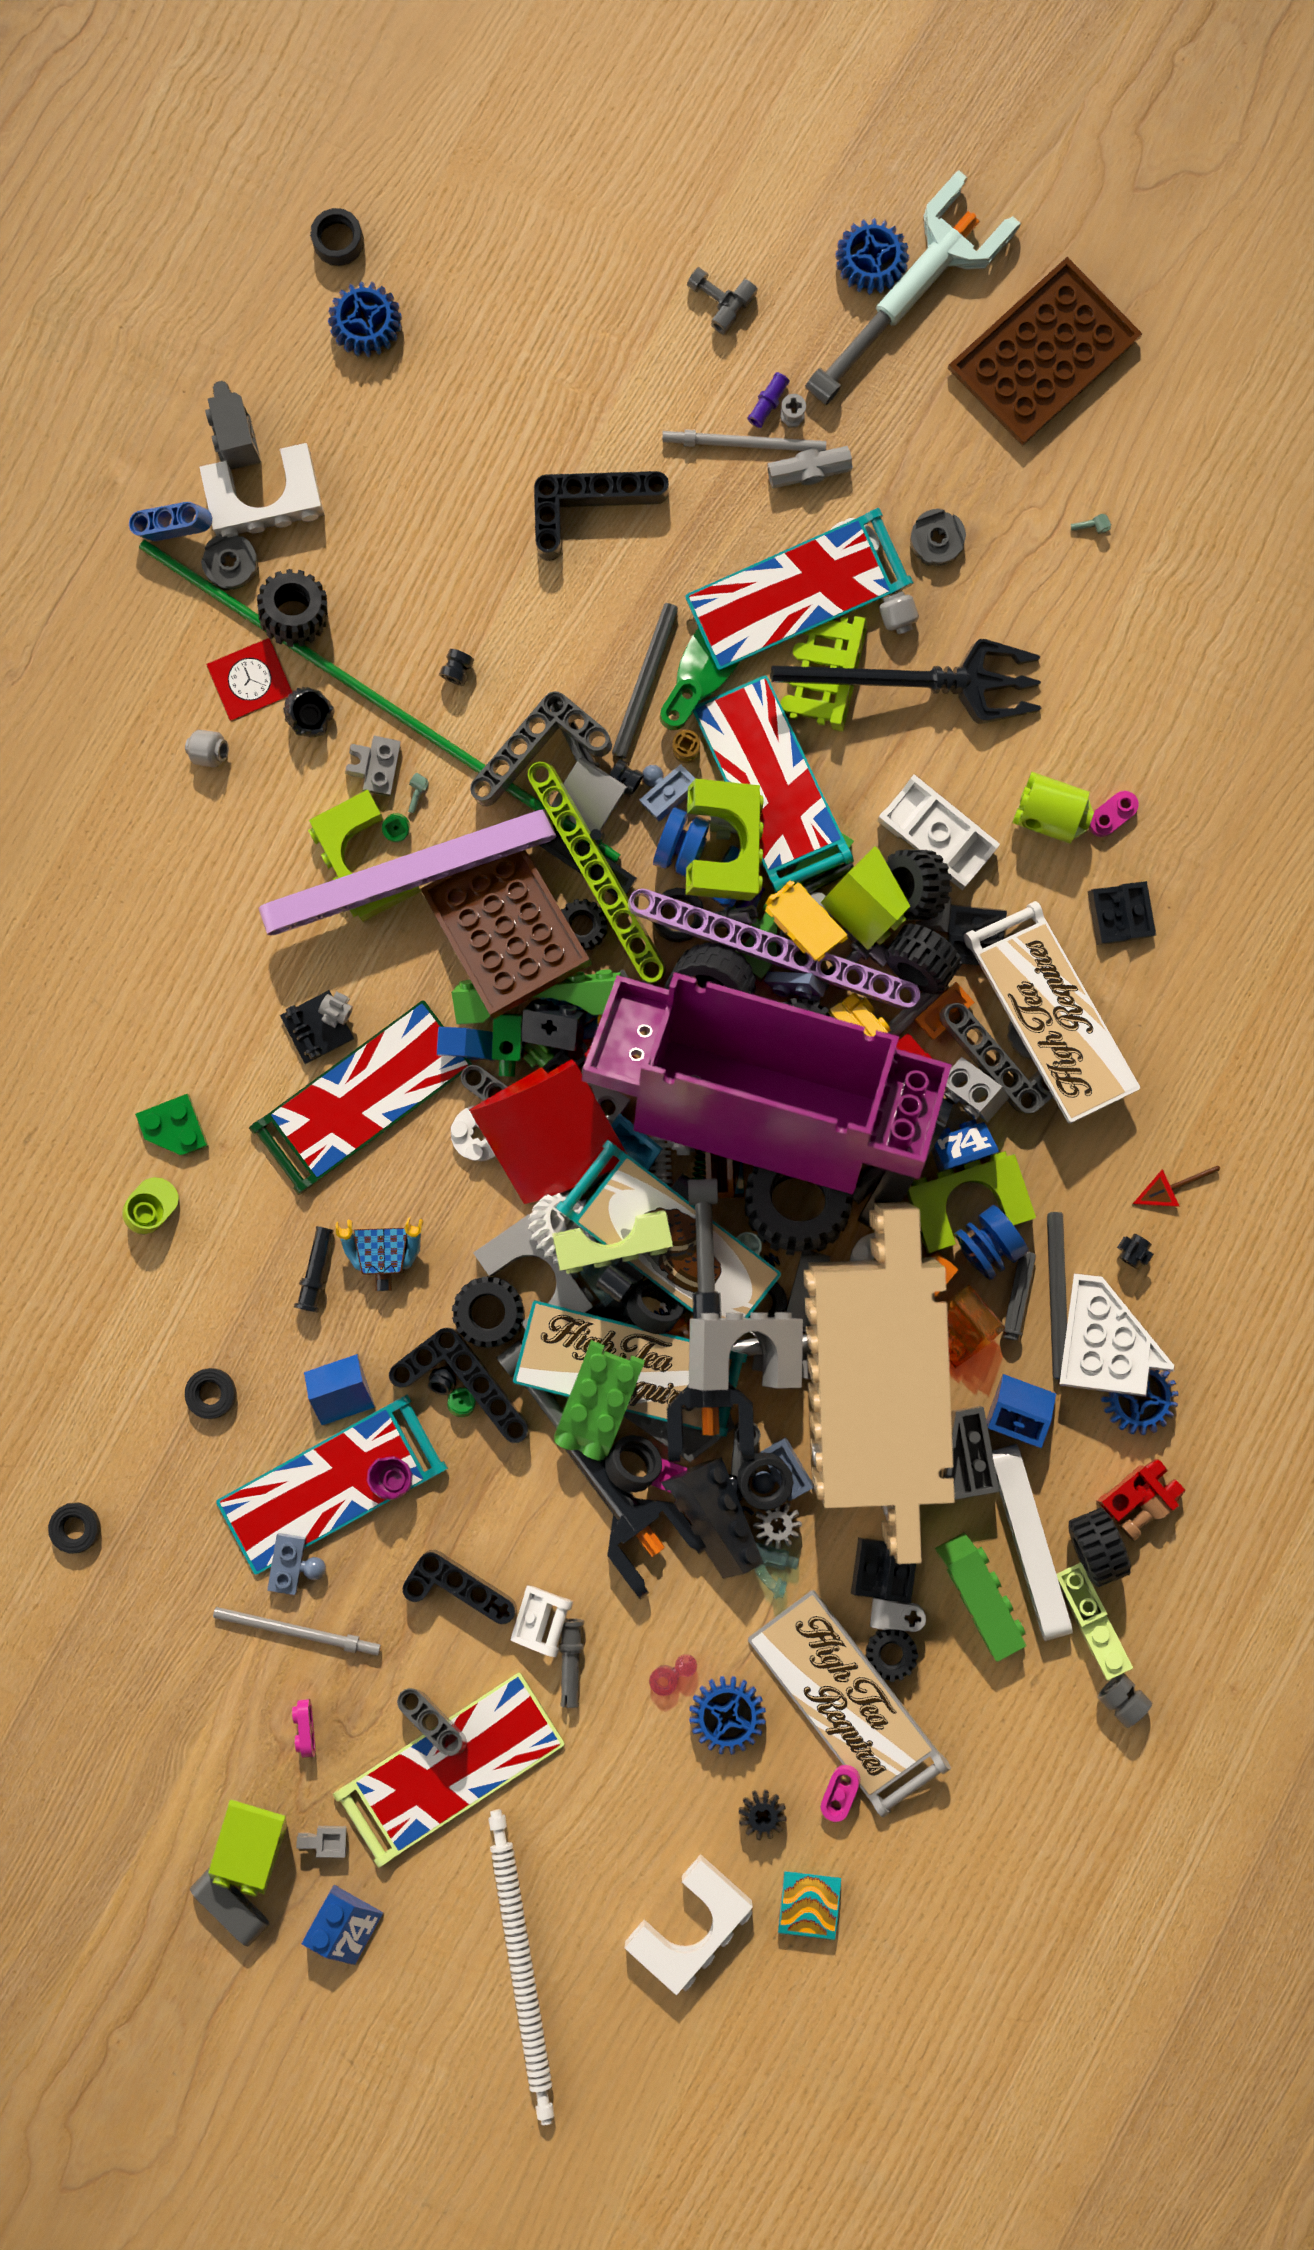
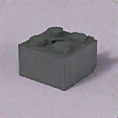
M225 381L216 382L213 387L214 397L208 398L210 409H206L205 412L209 426H212L214 433L211 436L215 451L218 452L220 461H227L231 470L261 463L251 417L247 413L242 397L235 392H231Z

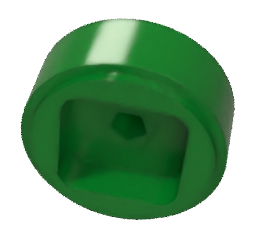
M400 813L388 815L382 823V833L391 842L403 841L410 832L409 820Z
M467 1388L454 1389L449 1394L447 1401L450 1413L461 1418L469 1416L474 1411L476 1405L475 1398Z

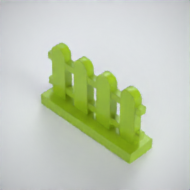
M855 616L853 624H849L848 618L841 617L840 622L830 621L803 633L809 635L807 643H797L793 647L794 657L799 661H803L801 667H810V663L830 666V668L858 669L868 628L866 618ZM816 637L836 640L835 647L815 645ZM844 642H848L847 650H842ZM789 683L790 686L796 687L795 696H784L780 704L784 712L790 714V719L797 720L798 715L818 719L817 724L825 725V721H830L833 730L844 731L854 685ZM804 689L823 692L822 701L803 698ZM832 694L836 695L835 703H830Z

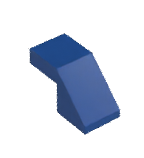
M438 1027L437 1055L466 1057L470 1060L495 1061L492 1059L493 1032L470 1028Z

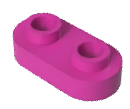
M1120 791L1094 811L1089 826L1091 833L1098 837H1106L1114 832L1137 812L1139 807L1137 797L1130 791ZM1121 800L1128 801L1129 808H1123L1120 804ZM1105 817L1108 820V825H1101L1099 818Z
M310 1699L298 1700L297 1706L292 1707L293 1723L298 1724L299 1735H295L296 1753L301 1752L302 1758L314 1757L316 1746L312 1703Z
M841 1765L835 1769L821 1802L822 1814L826 1819L833 1822H839L846 1818L860 1785V1774L850 1765ZM842 1776H849L851 1778V1782H845L842 1779ZM832 1801H839L841 1807H835Z

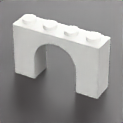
M307 443L280 449L286 474V487L282 496L275 503L267 507H250L237 498L232 472L227 461L199 467L208 509L212 514V527L216 536L221 534L222 537L227 536L229 538L244 532L260 533L267 527H286L291 525L293 521L303 520L308 522L316 520L320 515H324L312 456Z
M701 1854L682 1875V1883L710 1909L713 1920L708 1934L696 1944L680 1946L669 1942L647 1921L643 1920L625 1941V1949L676 1995L682 1989L686 1991L691 1987L696 1979L695 1973L701 1967L705 1969L710 1965L715 1957L714 1951L720 1945L722 1947L726 1946L734 1935L733 1929L739 1923L741 1925L745 1924L753 1913L751 1911L753 1907L752 1900Z

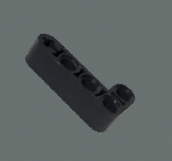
M438 1550L426 1551L419 1558L402 1587V1592L407 1600L419 1602L426 1597L433 1585L437 1584L498 1624L509 1623L517 1611V1605L510 1596ZM433 1556L438 1559V1570L430 1571L426 1568V1557ZM449 1573H460L463 1577L462 1585H451L448 1580ZM417 1580L423 1584L424 1591L422 1594L415 1595L410 1591L409 1584L411 1581ZM476 1587L483 1588L487 1593L486 1600L476 1601L472 1596V1590ZM493 1595L497 1597L494 1601L495 1604L502 1606L505 1603L509 1606L507 1611L511 1613L510 1615L505 1613L503 1616H500L498 1614L499 1608L493 1604L490 1609L486 1608Z

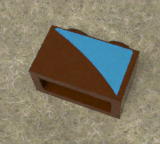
M705 1152L706 1179H717L718 1198L744 1197L743 1162Z

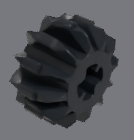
M764 1789L763 1795L760 1798L757 1791L754 1790L752 1791L754 1800L751 1801L749 1798L744 1797L743 1803L747 1807H740L738 1809V1813L745 1816L739 1820L740 1826L749 1825L746 1829L748 1836L757 1830V1840L762 1839L763 1832H766L767 1837L772 1839L771 1829L780 1833L782 1827L778 1822H786L787 1820L786 1815L781 1814L786 1809L785 1804H777L779 1800V1795L777 1794L768 1799L769 1791ZM767 1810L768 1818L761 1817L758 1820L757 1811L764 1812Z

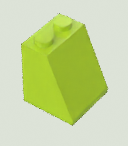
M876 846L820 902L867 949L875 942L881 945L892 934L888 929L891 927L895 931L906 920L903 914L910 907L880 850Z
M230 1799L208 1872L209 1877L214 1879L213 1884L224 1888H229L230 1884L241 1887L240 1892L255 1897L258 1893L265 1894L287 1829L286 1816Z

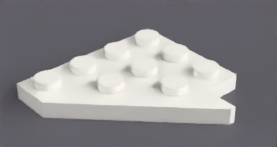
M1074 1274L1060 1386L1146 1397L1149 1370L1156 1369L1174 1372V1364L1103 1277Z

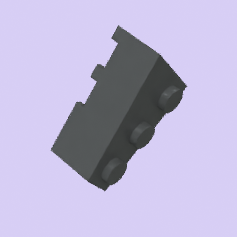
M975 1406L952 1410L953 1468H944L942 1478L954 1479V1500L999 1492L984 1407Z

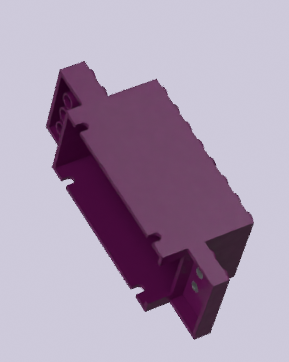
M675 972L669 990L622 976H616L583 1067L582 1081L637 1097L634 1131L852 1195L862 1163L914 1178H920L951 1070V1064L896 1049L899 1036L876 1030L875 1036H867L864 1033V1026L710 982L707 983L706 988H700L696 985V978ZM646 1031L649 1035L643 1036L640 1032ZM636 1054L639 1055L641 1058L633 1059L631 1056Z

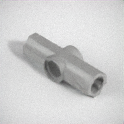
M848 446L821 452L816 449L802 451L794 458L768 463L767 469L769 481L773 489L800 482L802 485H812L824 480L825 477L850 472L853 466Z

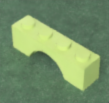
M664 1210L637 1215L631 1232L623 1240L614 1244L604 1245L590 1240L580 1228L552 1234L560 1271L566 1270L567 1274L582 1271L584 1265L594 1264V1267L607 1266L611 1264L612 1259L621 1257L622 1261L635 1260L639 1258L640 1253L649 1251L650 1255L663 1254L667 1252L668 1247L673 1246L667 1215Z

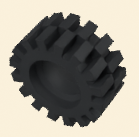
M576 899L573 903H567L566 907L561 909L570 927L573 919L579 915H586L593 922V928L590 933L583 936L575 934L584 951L586 949L592 950L596 945H600L602 939L606 936L607 920L602 908H599L595 902H589L588 899H583V901Z
M902 1630L876 1631V1634L870 1637L869 1643L866 1645V1658L883 1680L887 1679L890 1682H895L897 1679L903 1680L906 1675L909 1676L912 1673L913 1668H916V1660L918 1659L916 1644ZM889 1643L899 1645L903 1652L902 1659L895 1665H888L881 1659V1650Z

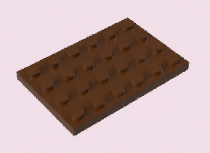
M1066 257L948 365V370L1023 446L1141 338L1142 333Z
M526 850L435 880L420 888L492 1019L592 965Z

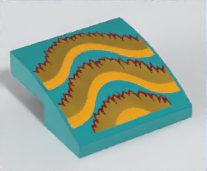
M784 1871L778 1934L835 1940L841 1878Z

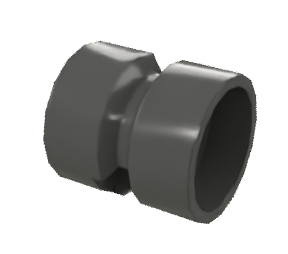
M1123 1673L1112 1678L1102 1688L1097 1698L1109 1710H1115L1114 1716L1126 1728H1129L1146 1715L1152 1706V1701L1141 1690L1135 1691V1684Z

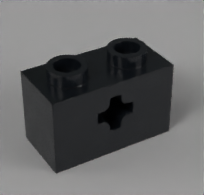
M543 999L531 1001L523 1009L521 1041L575 1051L583 1043L586 1011L579 1010L576 1006L570 1004L552 1005L549 1001Z

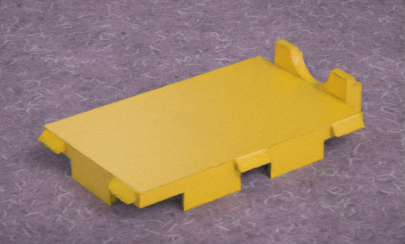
M790 880L780 891L769 896L765 903L767 905L765 911L771 918L774 917L773 921L785 934L788 932L787 935L804 954L807 952L814 961L817 960L819 962L838 943L842 944L848 939L846 932L809 895L801 883L795 884Z

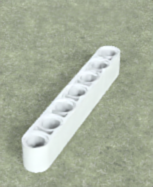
M1017 1444L993 1450L992 1454L999 1492L1043 1639L1048 1641L1072 1634L1071 1622Z

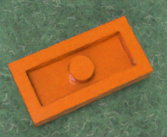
M954 982L914 1021L934 1040L946 1029L939 1018L940 1011L944 1006L960 1003L969 1008L975 1002L957 982ZM952 1008L948 1014L949 1020L953 1023L960 1016L959 1011L955 1008Z

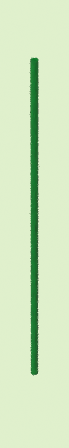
M144 539L140 543L139 549L262 630L259 614ZM293 643V647H288L477 773H480L486 766L307 646L299 647L298 643ZM514 783L506 790L507 793L534 811L545 809L541 801ZM567 818L563 822L564 829L569 832L573 831L576 827V824ZM603 842L599 845L604 856L615 863L619 860L621 854Z

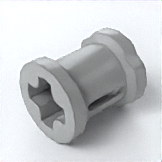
M798 394L786 396L782 401L781 421L788 427H797L804 420L806 402ZM790 408H795L797 413L793 414Z

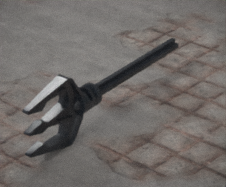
M987 639L977 640L971 646L959 667H954L953 671L949 666H946L944 670L940 666H933L930 671L771 666L770 679L774 683L920 687L931 689L933 694H938L940 690L944 694H948L951 690L953 694H958V698L973 721L978 724L1034 713L1042 709L1040 705L1024 701L1018 703L1015 708L987 707L983 692L1008 687L1023 690L1041 684V681L1023 675L1013 678L986 671L983 668L985 655L1012 657L1018 665L1035 662L1040 659V656Z

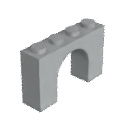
M529 1214L473 1252L490 1277L519 1258L527 1256L539 1257L549 1263L556 1276V1290L552 1299L548 1302L549 1304L584 1313L594 1308L591 1304L595 1300L586 1286L580 1288L575 1281L579 1277L576 1272L567 1274L566 1270L560 1271L558 1262L553 1264L552 1256L544 1258L545 1251L543 1249H536L538 1242L530 1240L534 1232L528 1230L529 1224L532 1223L528 1219L530 1217ZM528 1318L521 1322L525 1329Z
M760 1312L751 1313L750 1318H743V1313H726V1318H719L718 1313H701V1318H691L689 1388L698 1390H728L730 1351L735 1341L747 1332L752 1333L758 1339L762 1348V1386L802 1388L803 1319L792 1318V1313L775 1312V1318H768V1313Z

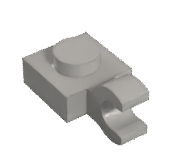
M318 1826L317 1834L298 1833L296 1848H315L316 1857L345 1858L347 1826Z

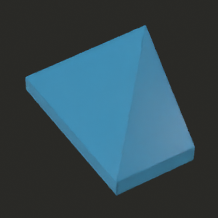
M617 1115L611 1126L626 1153L649 1170L663 1148L646 1134L634 1131V1124L623 1115Z

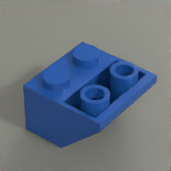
M1002 1374L986 1418L988 1429L1042 1448L1052 1420L1056 1393Z

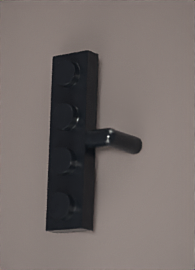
M552 821L556 838L539 846L582 874ZM593 829L590 832L591 838L599 846L605 837L604 832L598 829ZM583 841L579 842L577 845L578 853L581 856L587 855L590 851V844H586ZM604 856L627 896L638 878ZM599 864L591 869V876L594 880H600L604 876V869ZM614 889L607 890L608 893L618 899V894Z

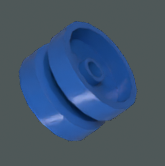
M674 807L658 843L653 865L666 870L671 866L675 855H678L675 865L676 874L686 877V867L693 860H700L711 821L697 816L692 820L687 831L685 830L688 822L687 812Z

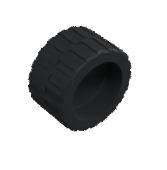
M709 942L701 945L697 944L683 953L664 988L669 990L675 972L689 977L695 975L711 976L722 982L727 988L754 995L756 979L750 963L745 960L742 954H739L731 947L724 946V944Z

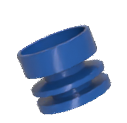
M995 1205L990 1206L978 1215L980 1224L983 1227L981 1230L971 1222L965 1225L971 1237L962 1229L954 1233L966 1259L988 1280L996 1276L991 1264L1000 1272L1005 1270L1003 1261L1000 1258L1002 1255L1011 1262H1015L1029 1252L1019 1232Z

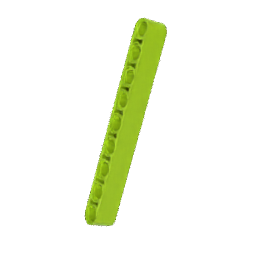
M545 762L534 763L528 770L529 781L637 972L646 982L661 980L666 973L665 963L639 917L632 914L629 910V899L596 841L591 838L590 830L556 770ZM545 767L549 772V777L545 782L539 783L536 779V772L540 768ZM554 792H560L563 797V801L558 807H553L549 801L551 794ZM573 816L577 824L573 831L568 832L564 829L563 822L565 818ZM583 840L588 841L590 844V851L585 856H581L577 851L578 843ZM599 864L604 869V876L596 881L591 876V869ZM609 889H614L618 894L617 902L612 905L607 904L604 899V895ZM623 913L629 914L632 919V924L627 929L621 928L618 924V918ZM637 937L642 938L646 944V948L642 953H636L632 949V942ZM649 962H655L659 966V974L654 978L649 977L645 971L646 965Z

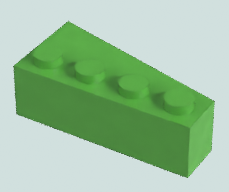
M965 1533L936 1547L935 1550L938 1556L948 1567L946 1571L957 1590L961 1592L960 1597L970 1615L973 1616L972 1620L995 1661L998 1662L1026 1647L1022 1636L1026 1635V1632L1018 1619L1013 1620L1010 1612L1014 1611V1608L1006 1595L1001 1596L998 1588L1002 1587L995 1572L989 1573L985 1564L990 1561L983 1548L977 1549Z

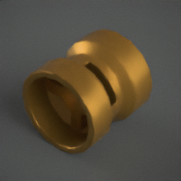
M682 730L674 736L672 749L675 758L680 762L690 763L698 757L700 739L695 732Z

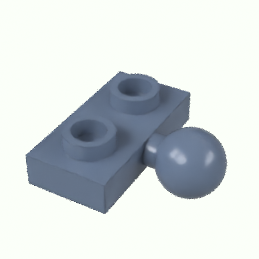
M681 764L665 778L659 766L649 765L643 770L644 776L642 780L647 786L653 788L640 799V802L660 822L674 807H677L688 797V786L695 777Z
M767 971L764 982L773 989V993L781 997L798 995V999L804 997L809 998V1001L814 1002L816 1000L820 1002V998L823 997L826 986L812 973Z
M786 1437L760 1452L775 1454L785 1462L792 1472L794 1484L792 1493L787 1499L788 1501L814 1487ZM768 1465L771 1470L770 1473L761 1471L755 1474L752 1485L756 1492L767 1494L772 1491L775 1482H778L779 1486L781 1485V1474L775 1467Z
M283 1533L276 1535L267 1591L296 1595L300 1572H303L311 1580H318L324 1576L326 1565L322 1559L312 1557L307 1561H302L306 1537Z

